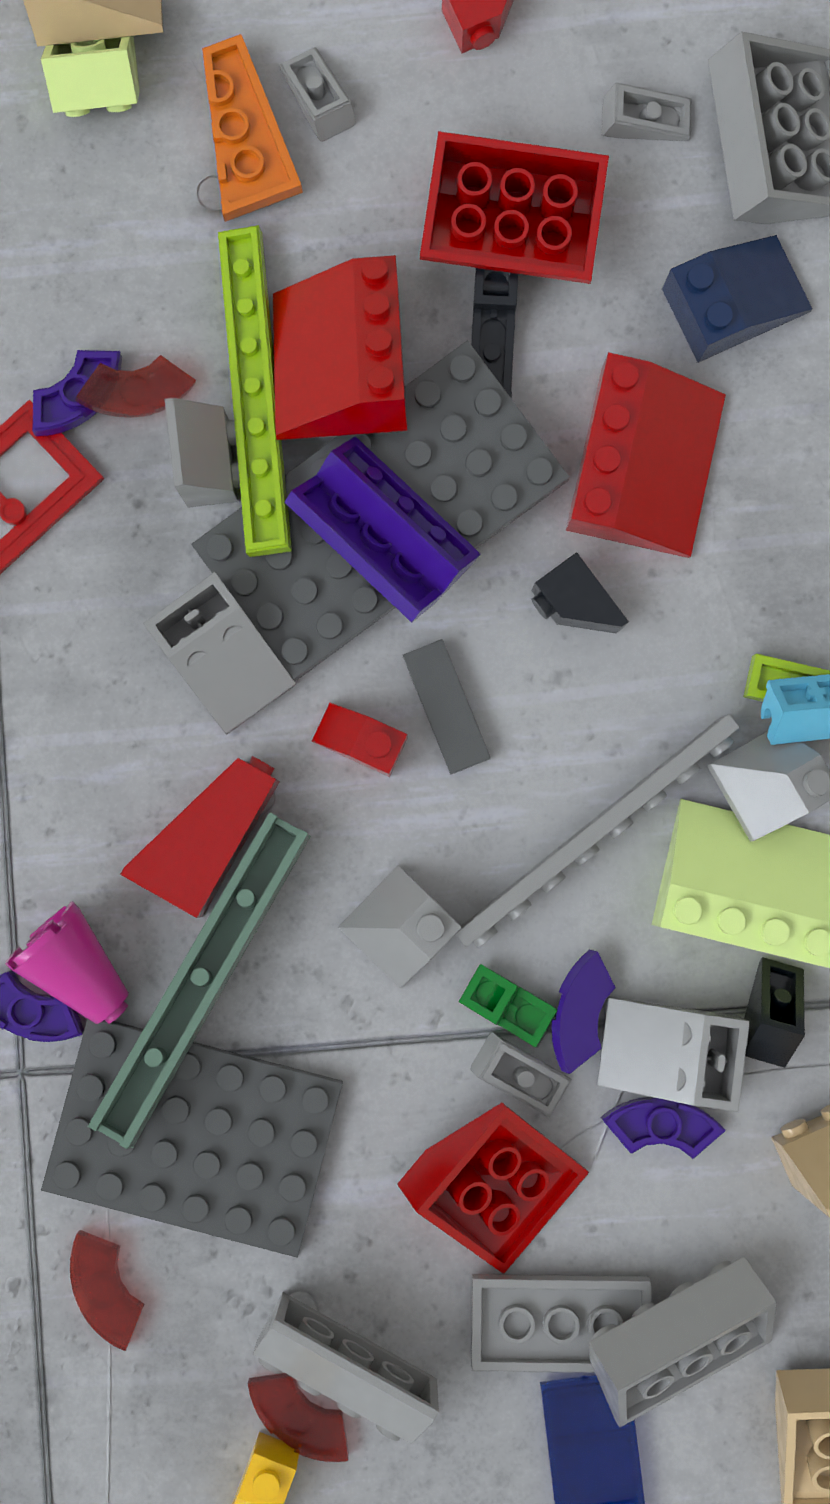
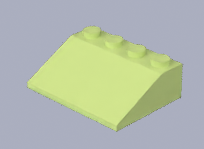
M680 799L651 925L830 968V835L787 824L750 842L733 811Z

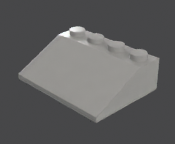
M741 31L708 59L734 221L771 224L830 216V49Z

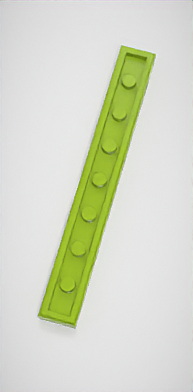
M259 225L218 232L245 549L249 557L292 551L288 505L284 503L287 493L282 440L276 439L274 354L263 236Z

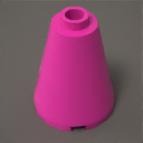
M73 901L70 902L68 907L64 906L29 936L30 939L26 943L27 948L25 950L18 947L6 960L5 964L12 971L95 1024H99L103 1020L108 1024L112 1023L128 1007L124 1000L129 995V992L80 908Z

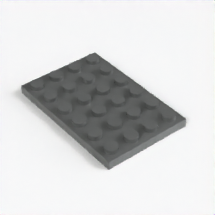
M87 1019L41 1191L298 1258L343 1081L193 1042L133 1148L125 1149L117 1141L87 1126L144 1029L115 1021L108 1024L103 1020L99 1024H95Z

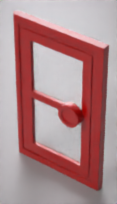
M30 399L0 425V574L104 480V477L62 433L48 436L34 435L32 431L33 402Z

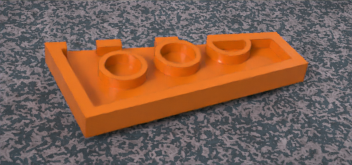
M242 34L202 48L224 221H229L303 193L301 182Z

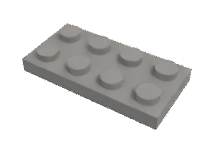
M472 1274V1371L595 1373L590 1362L589 1341L593 1340V1336L601 1328L609 1324L618 1326L631 1319L633 1313L638 1308L651 1303V1280L649 1276Z

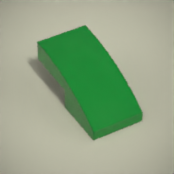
M482 964L477 968L458 1001L535 1048L539 1047L552 1024V1019H555L557 1014V1008Z

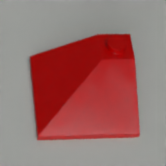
M501 1102L426 1149L397 1185L419 1215L502 1274H505L588 1175L589 1171Z

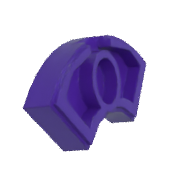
M77 350L74 366L63 380L51 387L33 390L32 431L34 435L48 436L62 433L81 425L94 416L105 405L116 387L121 370V352Z
M589 949L568 972L559 990V993H562L558 1004L556 1019H552V1042L555 1056L561 1071L568 1074L572 1073L602 1049L598 1036V1018L606 998L616 988L599 953Z
M12 970L0 975L1 1029H6L13 1034L38 1042L63 1041L83 1035L84 1028L76 1011L53 996L37 994L25 987Z
M643 1097L627 1101L600 1117L630 1154L647 1145L666 1144L680 1148L694 1159L726 1131L719 1122L697 1106L654 1097Z

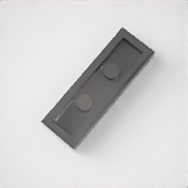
M443 639L403 654V659L450 775L490 760L491 757Z

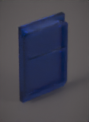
M583 1375L575 1378L540 1382L554 1504H645L635 1419L619 1428L596 1375Z

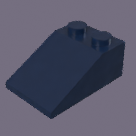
M777 235L709 251L670 269L662 287L664 295L697 363L810 313L813 309Z

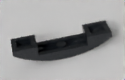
M475 268L471 345L512 399L511 388L518 274Z

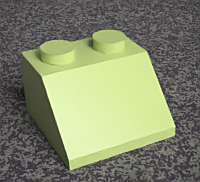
M134 36L45 46L41 63L53 113L65 112V115L68 117H78L90 113V109L106 107L109 112H122L131 109V104H137L140 89Z

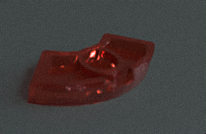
M162 355L157 357L149 366L134 371L115 370L100 363L77 394L76 402L93 411L109 416L124 418L143 417L165 410L164 399H182L195 385L196 380Z
M79 1230L76 1233L70 1257V1279L76 1303L82 1315L96 1333L113 1346L126 1351L145 1304L130 1295L120 1279L117 1264L120 1245Z
M287 1373L249 1378L247 1384L253 1406L258 1417L271 1434L274 1433L284 1443L294 1448V1452L302 1456L324 1462H345L349 1460L344 1415L341 1410L325 1409L309 1401L298 1388L296 1379Z

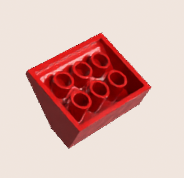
M438 131L420 260L591 284L609 155Z
M396 255L352 258L273 293L276 439L286 440L407 431Z
M608 352L601 369L566 531L690 558L726 394L653 362Z

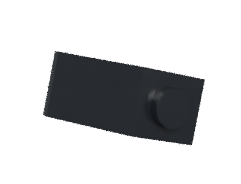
M577 552L536 581L531 590L535 595L531 600L537 611L545 619L551 616L557 625L616 634L629 622Z
M761 958L744 1019L749 1021L745 1057L783 1068L786 1067L805 1036L804 969L768 958Z

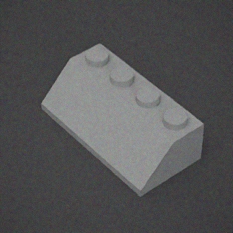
M745 1257L733 1263L724 1261L716 1265L706 1278L695 1284L693 1282L681 1284L671 1293L669 1298L656 1305L654 1303H647L633 1313L631 1319L618 1326L609 1324L595 1333L593 1340L589 1341L590 1362L619 1428L772 1342L777 1302Z
M282 1293L261 1331L253 1351V1355L259 1358V1363L273 1373L281 1374L283 1371L298 1380V1385L303 1390L314 1396L324 1394L337 1402L338 1408L348 1416L353 1418L363 1416L376 1424L378 1431L387 1438L394 1441H399L402 1438L412 1444L433 1423L439 1413L437 1378L288 1294Z

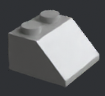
M177 398L164 399L174 486L186 506L190 508L238 502L237 488H240L238 462L233 461L232 447L236 446L234 420L229 421L223 406Z

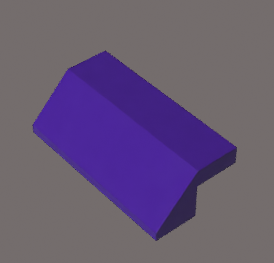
M356 436L330 451L317 475L291 490L284 502L411 623L431 608L481 555Z

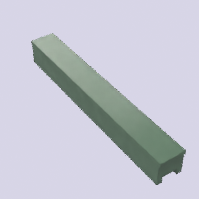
M269 812L87 1127L94 1131L98 1130L112 1138L125 1149L134 1147L311 836L307 832L292 826Z

